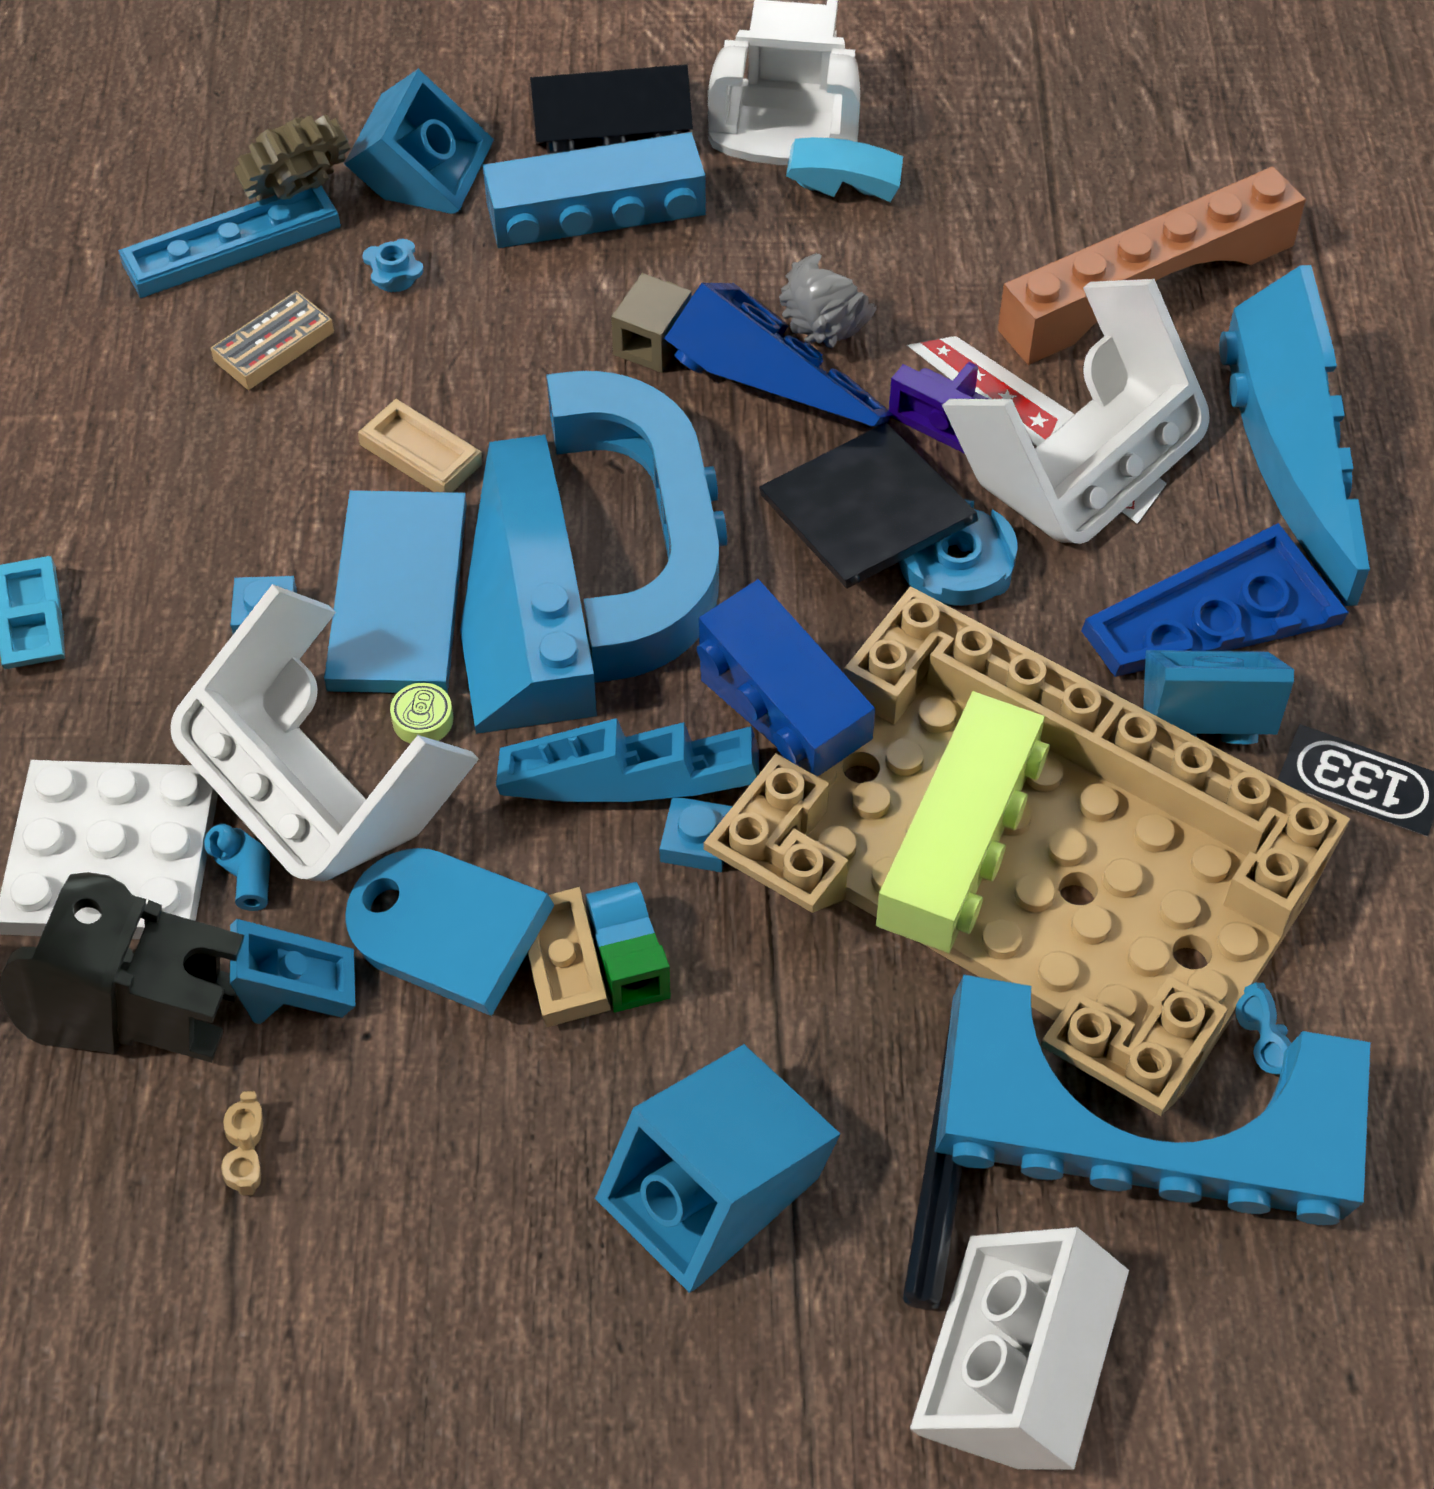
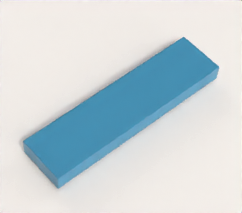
M319 186L318 188H310L297 193L291 199L282 200L277 195L120 249L118 252L121 263L141 299L340 228L341 226L337 210L323 187Z

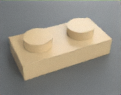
M580 887L549 895L554 903V907L528 951L541 1013L546 1027L611 1010Z

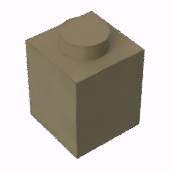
M642 273L611 316L613 355L663 373L678 350L664 338L692 298V291L672 282L663 281Z

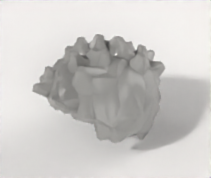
M815 253L799 262L792 263V269L786 275L789 283L781 288L782 294L779 296L781 305L786 306L782 316L785 319L791 318L790 327L793 333L808 335L804 339L806 342L812 344L823 341L828 348H834L837 341L855 335L872 318L877 307H874V303L869 304L868 296L863 292H858L857 286L853 284L851 279L836 274L831 270L819 269L818 263L822 256Z

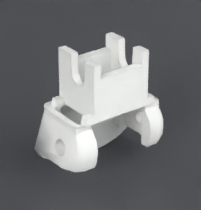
M754 0L750 30H739L736 35V41L725 40L724 48L718 53L712 69L708 90V140L714 149L728 156L751 162L788 166L791 145L796 138H836L858 142L860 113L859 72L855 59V50L845 49L844 38L836 37L837 30H835L838 0H827V5ZM749 46L748 79H743Z

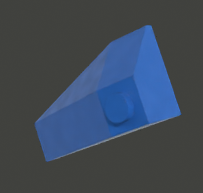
M701 283L664 338L678 349L675 357L682 364L697 373L702 374L706 370L710 373L871 426L888 423L893 416L890 411L849 376L833 368L828 373L820 367L824 361L822 353L809 343H803L789 335L785 337L783 334L789 325L734 283Z

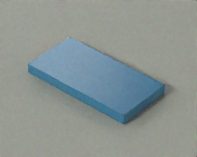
M350 490L334 602V611L336 613L332 617L324 676L327 691L398 693L401 689L411 684L431 683L441 687L448 694L467 509L465 493Z

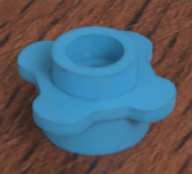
M399 239L395 242L383 243L379 247L371 246L363 252V262L371 266L372 283L388 292H399L412 286L415 280L423 274V264L414 257V243L407 239Z

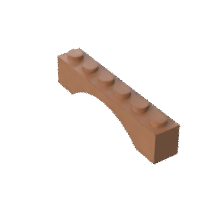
M1274 166L1269 167L1004 283L998 331L1027 365L1035 363L1074 345L1098 322L1083 289L1089 282L1155 279L1157 281L1170 273L1192 265L1216 260L1239 261L1253 265L1294 246L1306 199Z

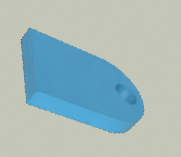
M413 848L385 856L362 874L348 898L345 918L347 931L353 944L372 966L387 974L492 1016L551 913L554 903L548 893L435 850ZM387 890L399 891V898L392 908L380 913L371 912L372 903L380 893Z

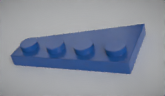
M1277 523L1086 618L1081 631L1114 677L1145 670L1146 650L1229 651L1342 625L1349 612L1281 525Z

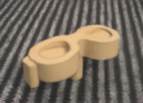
M255 1091L242 1092L240 1095L241 1101L228 1108L223 1121L226 1138L238 1148L229 1152L224 1157L221 1166L222 1174L227 1186L237 1190L240 1195H254L255 1189L261 1184V1168L255 1146L261 1139L263 1113L260 1103L257 1101Z

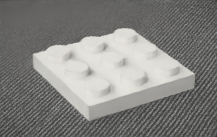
M31 760L0 893V935L41 936L59 893L69 875L85 872L109 875L125 884L132 895L146 899V905L148 900L161 904L163 912L196 921L208 854L205 850L204 841L208 831L213 826L218 793L193 765ZM90 907L82 908L75 914L77 920L86 924L96 922L101 916L98 910ZM140 918L132 939L140 940L144 930V919Z

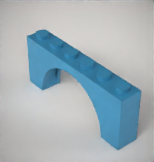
M963 975L952 1000L935 1152L952 1155L954 1163L970 1168H989L994 1165V1162L1021 1166V1172L1024 1175L1037 1179H1060L1064 1173L1088 1177L1092 1186L1103 1190L1126 1191L1130 1190L1132 1185L1159 1189V1196L1170 1201L1197 1202L1203 1196L1227 1200L1228 1207L1237 1212L1263 1214L1269 1212L1271 1208L1297 1212V1219L1308 1224L1334 1225L1364 1203L1371 1042L1302 1031L1284 1051L1282 1070L1277 1087L1265 1110L1256 1119L1231 1133L1213 1139L1196 1142L1156 1141L1122 1131L1104 1122L1089 1112L1064 1088L1051 1070L1036 1037L1031 1010V986Z

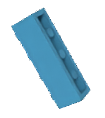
M692 132L483 165L486 202L497 248L706 215V176Z

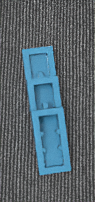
M615 718L500 748L496 788L502 796L562 802H634L696 796L750 785L759 775V745L751 726L692 741L685 722L625 737L618 719Z

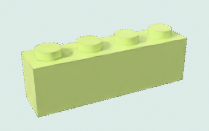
M972 691L881 887L878 897L877 927L946 953H950L959 931L967 934L971 933L983 902V897L976 894L982 878L989 881L995 879L1006 848L1005 844L999 842L1005 827L1016 830L1028 798L1027 793L1021 792L1027 777L1038 780L1044 767L1050 747L1049 744L1040 741L1045 716Z

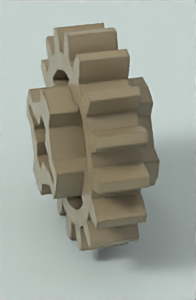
M323 115L315 121L312 116L294 118L281 127L267 129L255 139L256 142L249 145L251 153L238 157L237 160L240 165L234 167V172L248 199L256 197L257 201L274 195H277L282 200L291 199L297 193L310 188H318L329 179L328 175L335 172L332 166L346 160L344 153L350 151L351 148L336 118L330 120L328 115Z

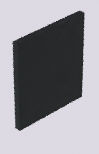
M887 423L759 486L761 496L846 589L978 521L977 512Z

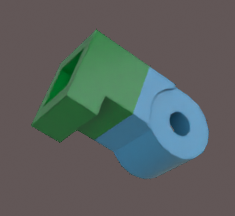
M637 882L585 894L589 923L613 1012L616 1013L671 999L670 966L663 946L659 945L642 892ZM651 978L645 986L638 989H627L621 986Z

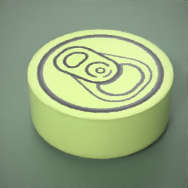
M431 683L408 685L401 689L391 702L390 713L394 731L402 740L410 744L417 735L439 741L448 734L453 725L451 699L446 691Z

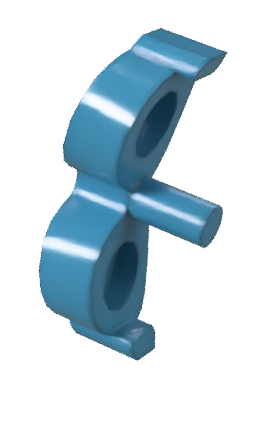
M1255 982L1245 987V994L1238 1000L1235 1009L1236 1018L1244 1029L1257 1030L1260 1033V1039L1256 1042L1253 1051L1259 1067L1267 1073L1280 1074L1284 1051L1291 1045V1041L1286 1037L1288 1029L1283 1024H1276L1277 1012L1275 1002L1269 990L1266 989V985Z

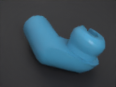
M218 824L212 827L205 837V850L214 857L220 866L237 877L236 905L248 911L262 910L268 905L269 851L263 844L242 829L232 828L227 824Z

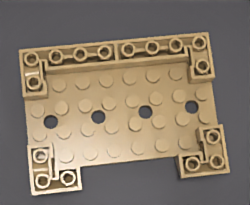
M910 586L844 668V674L875 707L873 739L818 777L775 753L705 840L704 850L812 913L847 900L877 918L878 897L881 887L972 691L1045 716L1040 741L1049 744L1050 747L1044 767L1038 780L1026 778L1021 792L1027 793L1028 798L1016 830L1005 827L999 842L1005 844L1006 848L995 879L989 881L982 878L976 894L983 897V902L971 933L967 934L959 931L950 953L928 945L925 946L978 977L1031 986V1007L1055 1021L1042 1039L1041 1047L1161 1116L1184 1095L1236 1014V1004L1241 996L1245 994V987L1257 981L1306 905L1347 828L1350 818ZM853 766H866L872 769L877 774V777L872 781L857 783L848 779L844 772ZM1070 885L1081 886L1093 895L1094 900L1086 905H1074L1067 902L1061 896L1060 890ZM1181 948L1195 949L1205 957L1207 965L1201 969L1185 968L1175 960L1173 953Z

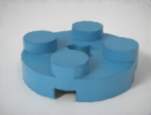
M964 499L974 509V501ZM974 509L977 512V522L898 562L901 573L908 584L947 606L977 604L1005 593L1011 583L1018 545L1015 532L1010 523L993 509L991 516L983 511ZM957 545L961 552H972L964 558H955L947 555L948 546Z

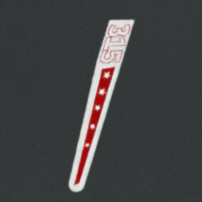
M957 336L907 344V346L952 381L968 362L977 365L978 373L975 392L989 399H1012L1031 442L1037 447L1075 415ZM1159 478L1127 506L1122 513L1138 524L1167 483Z

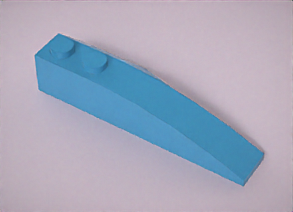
M1300 265L1234 308L1229 331H1223L1220 336V360L1222 365L1230 366L1229 396L1232 407L1240 408L1244 429L1260 473L1284 520L1311 562L1344 605L1357 606L1370 567L1359 500L1348 499L1352 489L1353 471L1350 447L1339 448L1340 421L1345 417L1342 396H1330L1327 372H1334L1337 367L1335 353L1312 266Z
M546 435L489 442L460 627L476 734L597 716L594 671L565 519Z

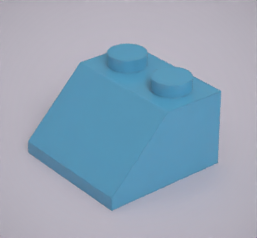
M418 68L381 94L344 165L382 199L454 214L460 210L494 139Z
M1146 650L1143 709L1197 737V733L1221 734V741L1225 743L1255 744L1258 743L1259 734H1278L1294 683V669L1270 652Z

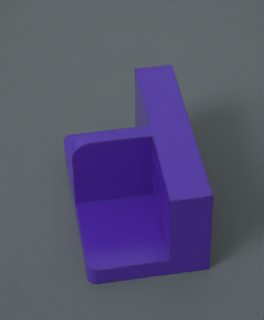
M968 362L952 381L930 369L923 368L919 372L903 364L891 378L889 411L893 414L891 418L964 453L942 405L949 399H989L975 392L978 366Z

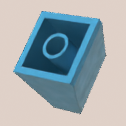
M743 1044L633 1108L595 1199L690 1293L703 1284L819 1178L841 1133Z

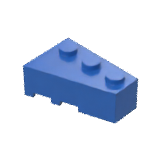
M759 579L698 618L699 645L697 646V653L700 658L701 681L773 743L785 759L818 777L873 739L875 707Z

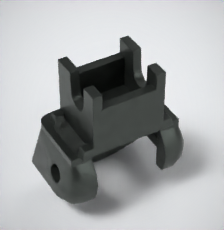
M91 872L70 874L59 893L37 947L22 946L11 953L0 977V995L5 1011L14 1026L27 1038L41 1045L99 1051L115 1055L121 1044L132 1045L133 1041H137L212 1063L223 1034V1028L200 1020L213 1023L222 999L235 1002L237 994L230 984V973L220 970V958L236 961L244 941V935L163 912L162 905L148 900L146 905V899L132 895L125 884L109 875ZM90 907L98 910L101 916L96 922L86 924L77 920L75 914L82 908ZM140 918L144 919V930L133 953L129 945Z

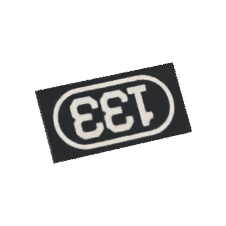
M1299 724L1278 778L1280 782L1304 793L1428 837L1434 820V771Z

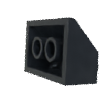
M688 64L530 77L528 86L535 144H546L547 153L578 150V141L598 139L599 146L630 142L629 136L650 135V138L681 134V132L693 129Z

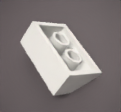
M1078 1227L971 1236L910 1429L921 1437L1016 1469L1074 1470L1129 1270Z

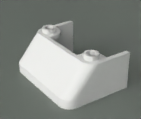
M1155 279L1089 282L1083 287L1104 335L1101 340L1091 347L1084 361V379L1093 399L1037 448H1034L1012 399H949L942 405L980 485L1058 542L1081 544L1092 539L1197 445L1208 429L1209 408Z
M272 584L176 708L171 720V737L177 749L291 875L300 879L323 882L415 838L461 783L479 758L472 751L417 735L369 797L365 799L299 728L312 711L317 699L315 677L299 659L336 612L325 603Z

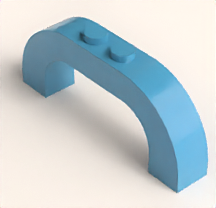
M573 371L546 374L549 413L556 455L592 450L621 453L641 464L653 481L668 556L666 567L655 580L638 590L624 594L584 599L586 634L595 683L625 679L648 673L666 665L688 650L699 638L698 618L716 607L719 595V546H727V529L723 510L713 512L711 501L718 500L714 466L704 467L696 432L683 410L667 395L653 386L628 376L601 371Z

